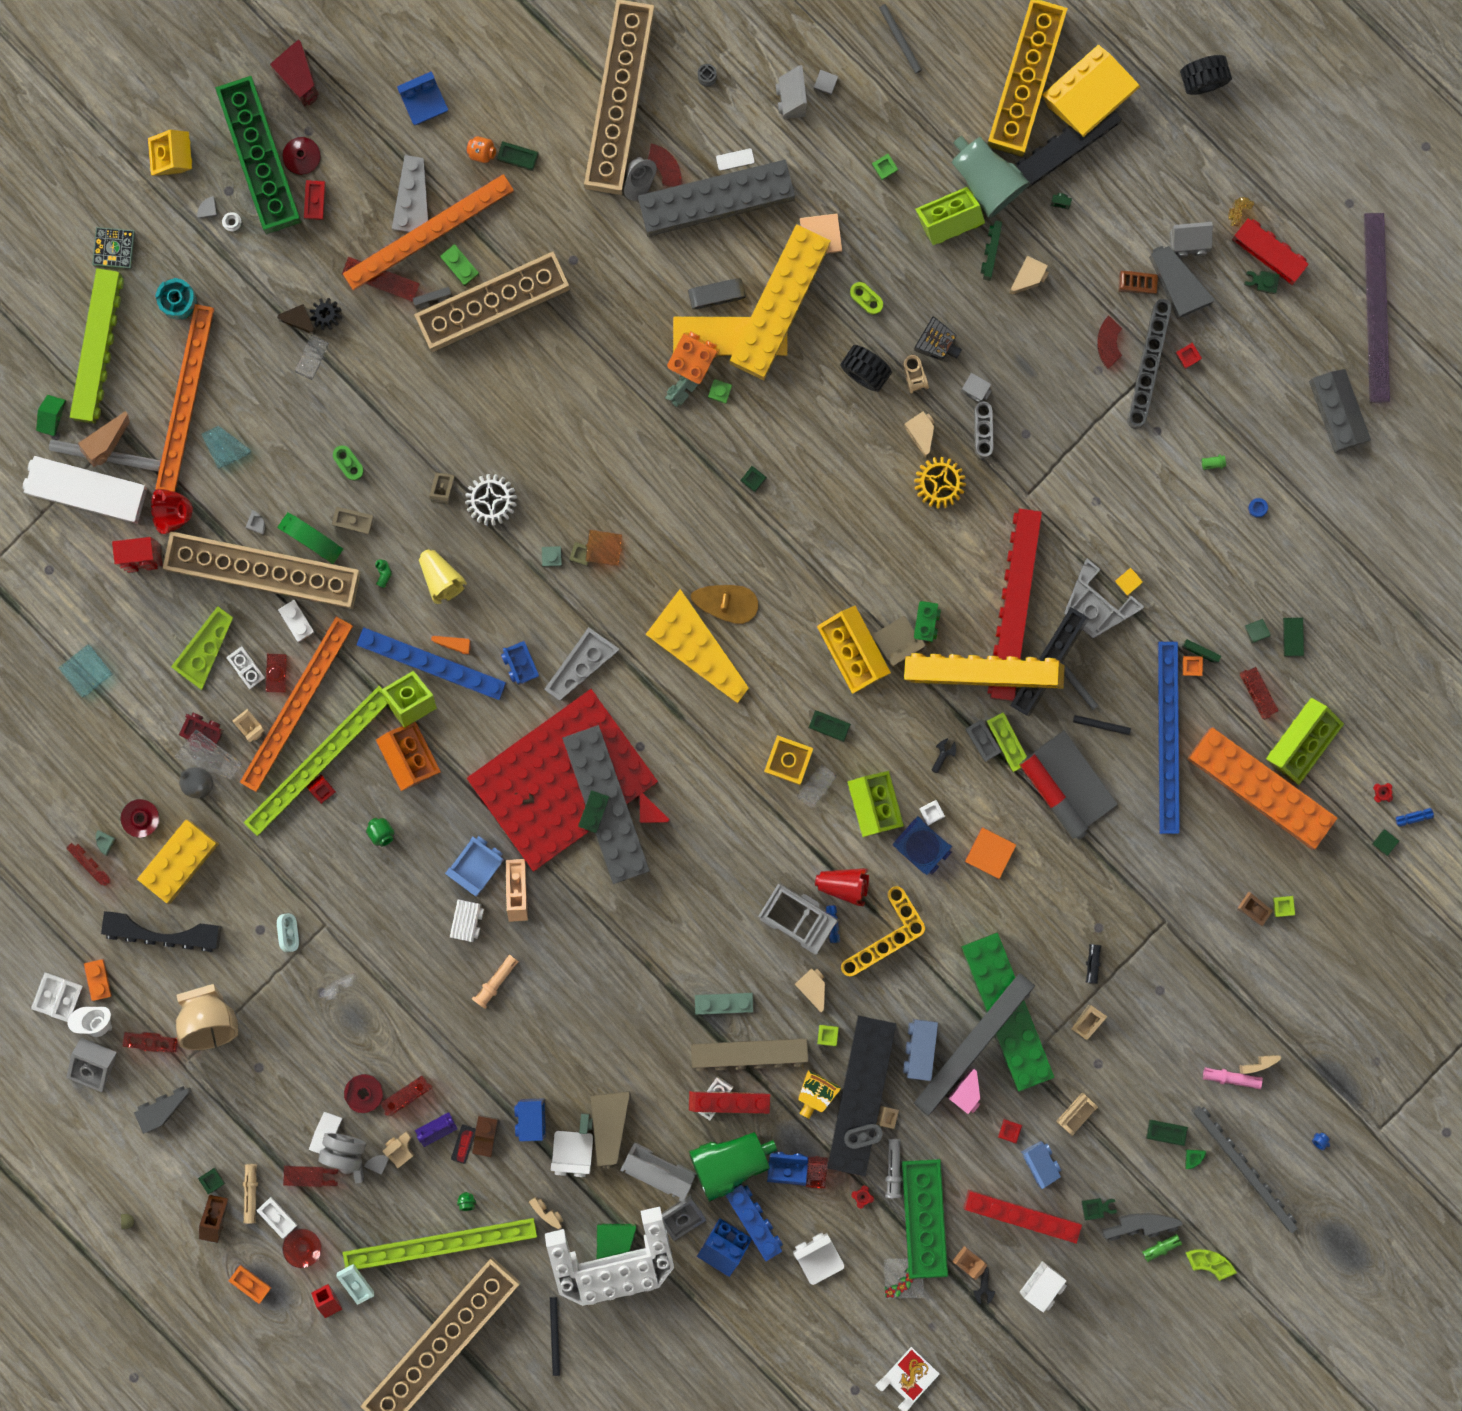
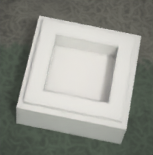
M937 800L919 808L927 825L945 817Z

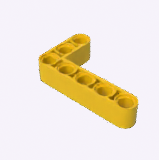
M895 886L890 888L887 897L903 926L844 960L841 964V971L844 975H856L924 933V923L901 887ZM895 889L899 890L902 894L898 901L891 898V892ZM908 906L911 909L909 917L901 915L902 907ZM913 923L921 925V931L918 934H914L911 931ZM899 932L905 937L904 942L901 944L896 943L894 940L895 934ZM882 942L888 945V951L884 954H881L877 949L878 944ZM865 952L871 954L872 959L869 963L861 961V955ZM848 962H852L855 965V970L852 973H847L844 969L845 964Z

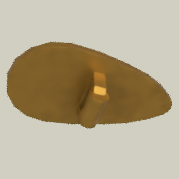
M707 586L691 593V600L700 609L712 616L734 624L749 622L758 610L756 595L744 586Z

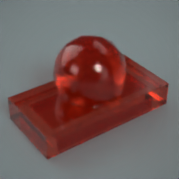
M267 654L266 692L286 693L287 654Z
M808 1156L806 1187L825 1188L828 1158Z

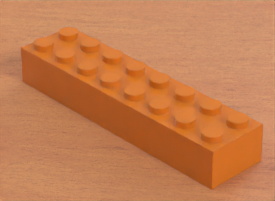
M1213 727L1207 730L1187 758L1192 764L1311 850L1317 848L1337 820L1336 816Z

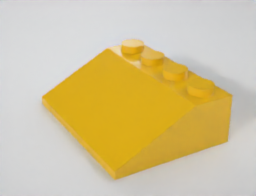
M1097 45L1046 90L1042 96L1051 111L1084 137L1140 88V85L1110 53L1100 45Z

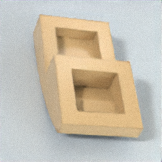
M1279 1055L1258 1056L1259 1064L1240 1065V1073L1247 1074L1264 1070L1280 1061L1281 1057Z

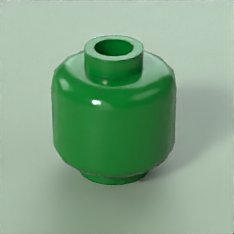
M373 818L369 821L366 834L374 845L384 847L393 841L395 832L387 819Z

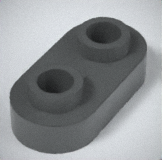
M868 1124L848 1130L844 1135V1141L849 1148L856 1149L878 1143L882 1138L883 1132L877 1124ZM875 1130L876 1136L870 1137L869 1131ZM852 1135L857 1136L856 1142L850 1141Z

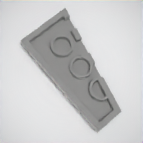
M405 155L392 230L409 233L428 221L424 158Z
M588 627L544 690L561 701L620 649Z

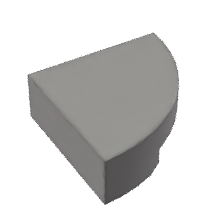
M214 196L205 199L200 204L197 212L198 219L217 216Z
M252 510L245 528L264 535L265 522L260 514Z
M386 1155L372 1157L366 1162L364 1167L382 1175L389 1158Z

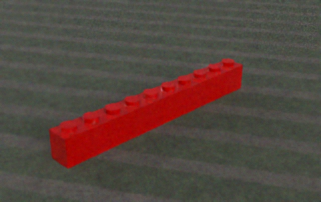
M1019 508L1018 512L1013 515L1012 524H1016L1015 532L1011 531L1010 543H1013L1012 551L1008 550L1007 562H1010L1009 569L1005 570L1004 580L1007 581V586L1002 589L1001 599L1004 600V606L1000 607L998 616L1002 620L1001 626H997L996 637H999L998 645H994L993 656H998L1002 660H1006V657H1018V659L1021 657L1042 515L1041 511ZM988 686L987 694H990V699L1013 702L1016 687Z

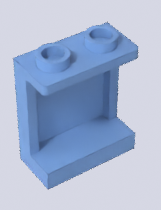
M472 836L465 849L445 873L476 897L505 860L501 857L503 855L502 852L495 847L492 850L486 846L488 842L480 836L477 838Z

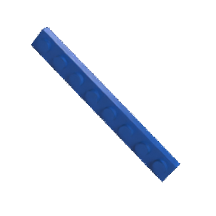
M364 627L356 644L364 649L500 700L506 685L504 681Z

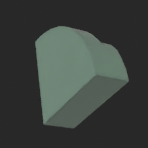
M97 830V846L104 855L108 856L116 838Z

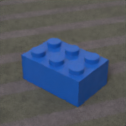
M545 1098L521 1099L514 1107L515 1117H518V1124L515 1125V1137H519V1141H543L546 1137Z

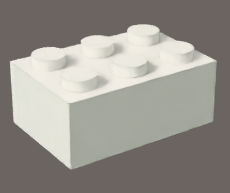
M1042 1261L1021 1289L1020 1294L1040 1311H1049L1055 1303L1054 1297L1057 1293L1060 1295L1066 1288V1280Z

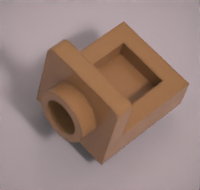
M965 1246L952 1261L975 1280L983 1274L987 1267L983 1260Z

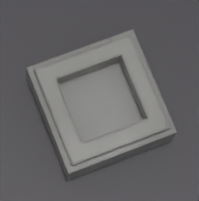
M820 70L814 89L832 95L838 76Z

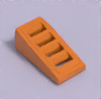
M431 636V641L436 644L470 655V639Z

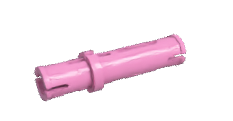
M1205 1067L1203 1071V1080H1212L1223 1085L1227 1083L1261 1089L1262 1077L1232 1073L1226 1069L1215 1070Z

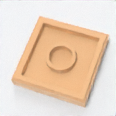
M838 214L800 218V226L831 240L826 254L842 252Z

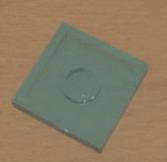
M90 644L86 645L59 667L60 671L82 698L113 675Z

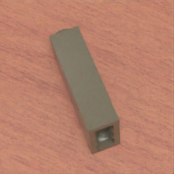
M630 1091L590 1096L597 1165L602 1166V1169L614 1168L613 1164L618 1163Z

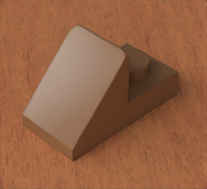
M1250 892L1247 893L1237 908L1238 911L1247 915L1260 926L1264 925L1273 912L1272 909Z

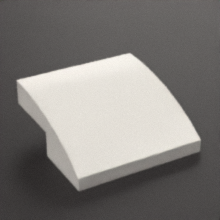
M44 972L31 1009L68 1022L82 985Z

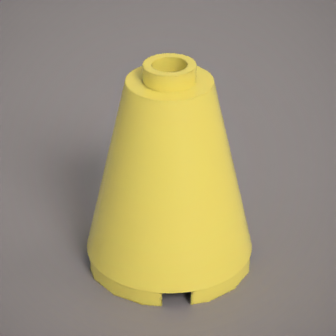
M428 549L421 553L419 563L431 598L435 604H441V600L445 598L449 601L465 589L463 587V584L467 585L465 579L435 550L430 551Z

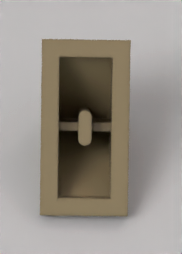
M435 473L429 495L431 502L451 505L455 475Z

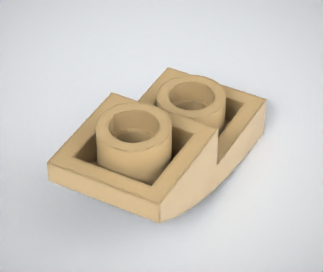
M537 1197L529 1201L532 1208L543 1220L557 1229L562 1228L561 1222L564 1220L558 1211L554 1212L552 1209L546 1213L545 1209L547 1207L542 1199L538 1200Z

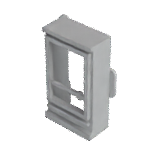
M781 883L777 885L758 916L762 922L773 929L778 928L800 942L803 948L815 955L819 954L823 943L839 921L819 908V903L806 894L800 896ZM782 892L807 907L793 932L768 916ZM812 910L819 916L805 939L795 933L805 917L809 915V911Z
M634 1143L620 1171L626 1170L625 1173L667 1194L672 1193L673 1197L676 1195L680 1197L679 1201L683 1202L696 1173L679 1164L675 1166L653 1155V1151Z

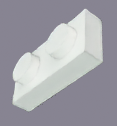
M295 600L278 609L298 643L315 633Z
M272 1197L256 1210L282 1239L297 1226L296 1222Z

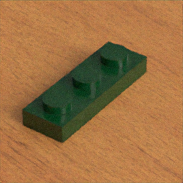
M995 220L994 225L989 227L988 237H991L990 244H986L984 255H987L986 263L982 262L980 272L984 274L983 280L990 281L992 277L1002 227L1001 221Z

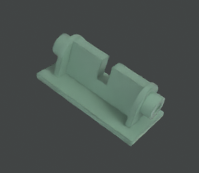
M682 375L679 376L680 380L677 384L672 385L668 389L667 396L665 397V399L672 401L671 403L675 407L681 406L689 395L685 392L686 388L693 392L698 386L697 383Z

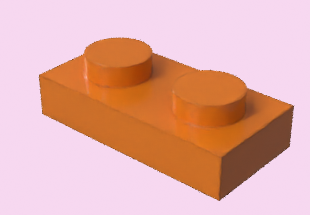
M104 959L84 963L91 1000L95 1001L112 997Z
M242 1265L237 1268L228 1280L258 1304L262 1302L272 1288Z

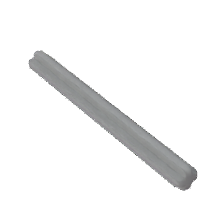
M51 440L49 443L50 451L85 457L80 451L78 444ZM114 451L106 461L153 471H159L161 464L160 460Z

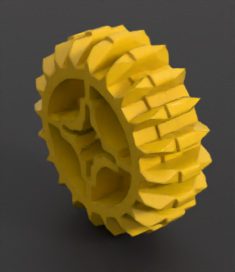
M936 457L933 458V464L927 460L925 462L927 468L924 465L920 466L923 473L920 471L916 472V475L921 478L914 479L915 483L920 484L915 486V490H921L917 496H925L922 500L923 503L929 499V507H932L933 502H935L937 509L940 508V503H943V507L947 508L948 501L953 506L955 504L953 498L957 501L960 500L957 493H964V490L959 487L966 486V483L960 482L965 479V475H958L963 471L962 468L956 471L955 468L958 464L954 463L951 466V459H948L947 463H943L944 457L940 458V463H937ZM935 468H943L938 476L927 474ZM948 471L954 476L956 486L947 480L946 475ZM942 475H944L943 484H945V486L941 485L938 491H936L937 482H935V480H939V478L941 479ZM924 480L933 485L932 495L926 490ZM941 490L953 491L947 497H937Z

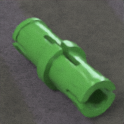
M1174 1234V1236L1162 1242L1158 1241L1156 1245L1145 1251L1143 1250L1142 1253L1146 1261L1150 1262L1162 1254L1165 1256L1168 1251L1181 1246L1182 1243L1178 1235Z

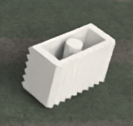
M458 899L450 934L451 938L474 942V938L478 939L480 928L477 927L478 919L482 920L484 909L481 908L482 904Z

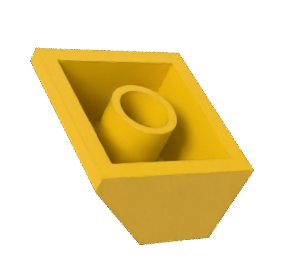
M168 130L148 138L151 176L179 174L192 169L189 132Z

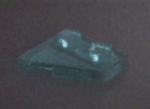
M219 426L201 434L218 469L252 453L248 447Z

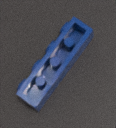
M741 1183L726 1197L764 1260L768 1261L782 1252L781 1246H783V1243L778 1235L774 1237L771 1230L773 1227L768 1219H763L760 1214L763 1210L758 1202L754 1203L751 1196L753 1194L747 1185L744 1187Z

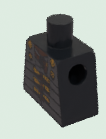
M933 316L918 340L914 351L943 361L946 354L957 359L962 349L953 344L957 335Z

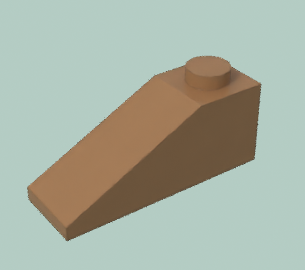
M126 411L78 443L80 451L93 467L105 463L116 447L130 422Z

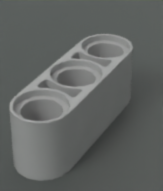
M988 402L978 403L974 410L975 454L980 459H987L993 452L992 406ZM985 407L988 410V415L981 416L978 413V409ZM979 427H987L989 433L987 435L980 434ZM979 446H988L989 452L982 454L979 451Z

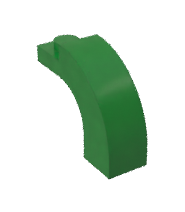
M287 512L277 527L331 564L335 563L344 549L289 512Z

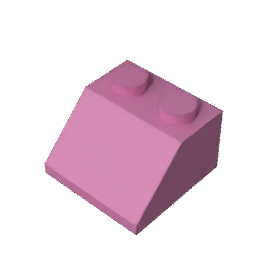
M973 1068L969 1069L948 1096V1099L967 1114L970 1111L974 1113L980 1105L978 1103L980 1100L977 1071Z

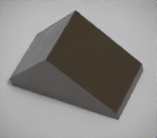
M304 304L278 314L277 319L280 322L315 335V328Z

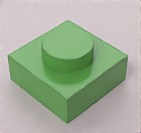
M889 154L872 163L881 180L898 171Z
M714 379L708 398L726 404L732 385Z

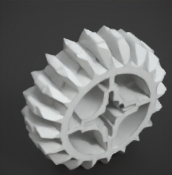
M487 474L486 481L480 476L481 483L478 484L474 480L473 483L476 487H468L472 494L466 493L465 496L471 498V500L465 501V504L472 505L467 508V511H475L471 517L476 518L479 516L477 519L478 523L485 519L484 525L487 526L489 520H491L492 525L495 526L496 519L502 524L501 517L504 516L508 520L509 516L506 513H514L510 506L516 507L517 504L511 502V500L517 499V496L510 495L515 492V489H508L511 485L510 482L503 484L505 482L504 477L497 481L498 475L495 474L493 480H491L490 474ZM492 485L502 488L506 495L494 494ZM487 486L486 494L476 499L478 492ZM490 491L493 498L496 497V500L493 501L492 508L489 502L486 503V500L489 499ZM506 501L502 511L495 514L496 506ZM476 505L488 506L490 515L480 512Z

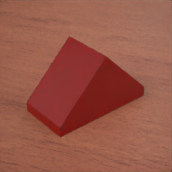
M643 793L640 794V823H668L670 821Z

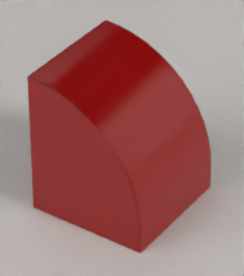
M329 1284L311 1293L316 1308L324 1318L342 1310L340 1302Z

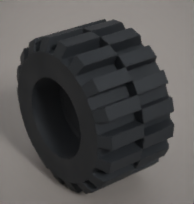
M1212 55L1195 60L1180 70L1186 94L1198 95L1216 90L1232 80L1228 62L1224 55Z
M853 345L840 363L841 368L849 377L865 388L876 392L881 390L892 374L891 368L884 360L870 350L858 345Z

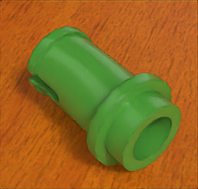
M1218 454L1217 457L1201 458L1203 470L1223 469V467H1226L1225 455L1221 456V454Z

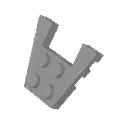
M1087 558L1070 596L1064 615L1066 616L1070 607L1087 616L1089 620L1083 631L1093 639L1142 610L1144 606L1133 596H1130L1119 610L1113 607L1088 585L1100 571V568Z

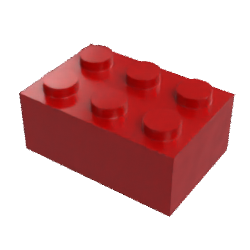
M152 537L112 541L114 564L120 567V569L127 571V573L139 572L141 568L146 569V571L158 570V566H163L161 545Z

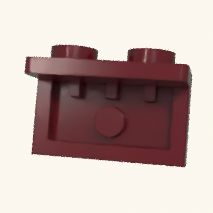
M194 712L192 715L186 714V720L179 736L215 751L224 730L220 729L221 724L212 720L209 723L202 721L203 716Z

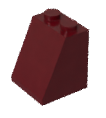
M298 39L270 63V66L275 75L305 107L312 105L317 100L319 94L306 51Z

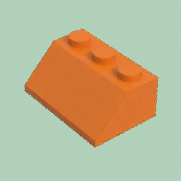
M416 721L405 728L401 726L391 730L376 739L401 791L413 787L441 772Z

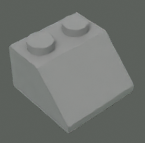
M1212 222L1174 225L1169 233L1171 249L1179 258L1187 257L1188 254L1196 253V256L1207 255V252H1210L1212 249Z
M81 1038L71 1054L66 1078L102 1092L114 1066L117 1052Z

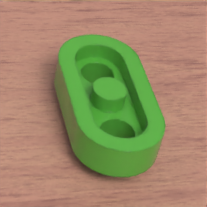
M347 446L336 447L333 451L334 461L348 479L352 481L359 480L364 474L363 466ZM341 453H346L345 459H340ZM353 468H357L358 472L356 474H351Z

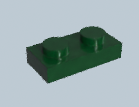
M591 790L578 827L597 833L609 796Z

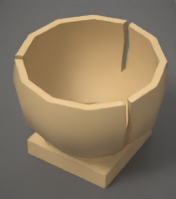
M214 984L176 995L178 1003L182 1007L176 1019V1035L180 1047L186 1050L215 1048L211 1027L213 1028L217 1047L232 1041L238 1036V1020L234 1010L224 1002L222 994Z

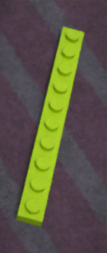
M380 686L243 822L256 836H259L388 705Z
M534 1218L343 1251L345 1268L354 1264L357 1269L537 1238Z

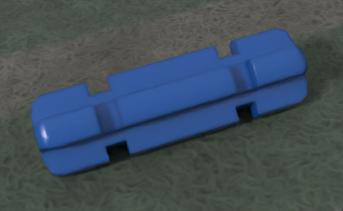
M1428 808L1423 811L1405 814V816L1396 817V824L1398 827H1401L1407 823L1412 824L1424 821V819L1428 820L1434 817L1432 808Z
M827 906L826 912L838 919L836 916V906ZM838 923L835 924L830 932V943L840 942Z

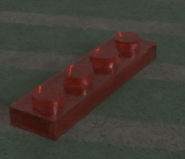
M348 257L342 276L344 272L362 261ZM388 271L365 283L413 302L412 298L416 297L420 286L417 282Z

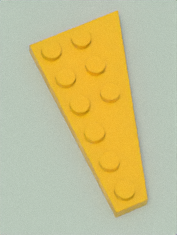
M679 589L646 633V636L738 704L749 687L684 593Z

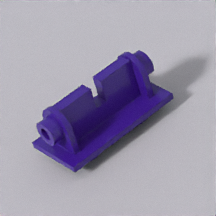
M448 1112L416 1129L415 1132L419 1142L422 1143L423 1147H426L458 1128Z

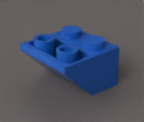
M719 1218L696 1257L730 1277L742 1259L752 1238Z

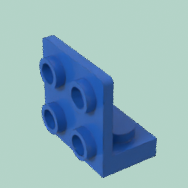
M432 71L397 86L414 126L448 111Z

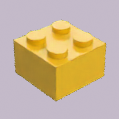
M777 735L764 773L801 785L813 748Z

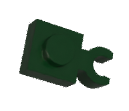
M1247 271L1246 275L1251 276L1253 280L1252 282L1245 281V286L1257 285L1256 291L1276 294L1280 274L1261 271L1259 276H1257L1255 272Z
M1101 1198L1082 1200L1084 1220L1104 1218L1103 1212L1116 1213V1209L1110 1210L1108 1207L1110 1203L1115 1202V1199H1107L1105 1203H1102Z

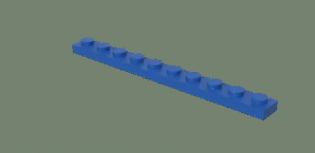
M1158 642L1159 834H1179L1178 642Z

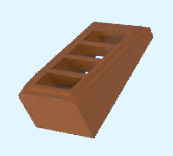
M1120 271L1118 292L1157 294L1158 275ZM1126 277H1130L1129 286H1126ZM1133 278H1137L1136 287H1133ZM1141 278H1144V288L1140 287ZM1148 279H1152L1151 289L1148 288Z

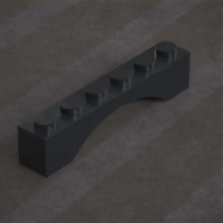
M104 911L101 934L106 935V939L118 940V937H125V941L137 942V939H142L144 944L156 945L157 941L164 942L163 946L175 947V944H181L183 949L194 950V946L202 947L201 951L213 952V949H219L222 926L200 923L180 933L161 934L141 927L127 914Z

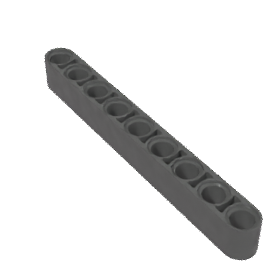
M1018 974L916 1099L914 1104L926 1115L929 1116L1033 990L1035 985L1024 975Z

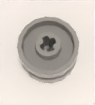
M324 1133L322 1144L328 1149L320 1150L318 1161L338 1169L360 1170L362 1159L357 1155L364 1153L366 1142L348 1135Z

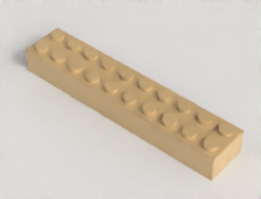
M616 0L584 182L585 189L623 195L626 167L629 161L655 13L654 5Z
M170 532L163 564V570L167 572L348 609L354 608L361 572L357 569L176 532Z
M491 1257L360 1407L365 1411H409L521 1282Z

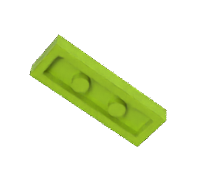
M1003 712L986 722L1012 772H1015L1021 768L1019 763L1027 756Z

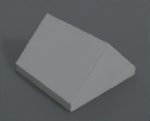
M691 1195L687 1196L683 1202L680 1201L662 1212L665 1229L674 1241L706 1221Z

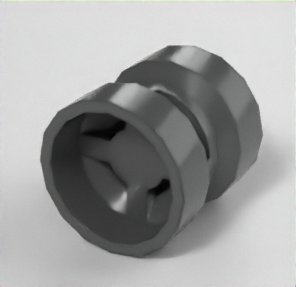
M711 64L700 66L698 69L699 83L704 87H710L716 82L717 72L715 67Z

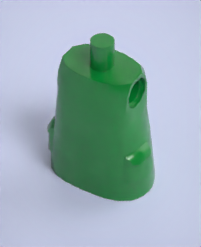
M753 1132L722 1143L710 1142L700 1145L699 1148L690 1150L689 1155L708 1201L711 1202L732 1193L735 1187L747 1179L769 1170L770 1167L766 1155L776 1152L777 1148L773 1140L761 1145L756 1133Z

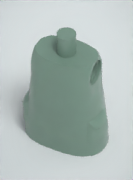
M963 136L958 137L953 142L960 153L953 159L952 164L965 178L981 210L985 212L988 218H992L1002 211L1029 186L1030 182L1023 176V173L1016 165L1008 163L997 155L981 137L975 139L970 144Z

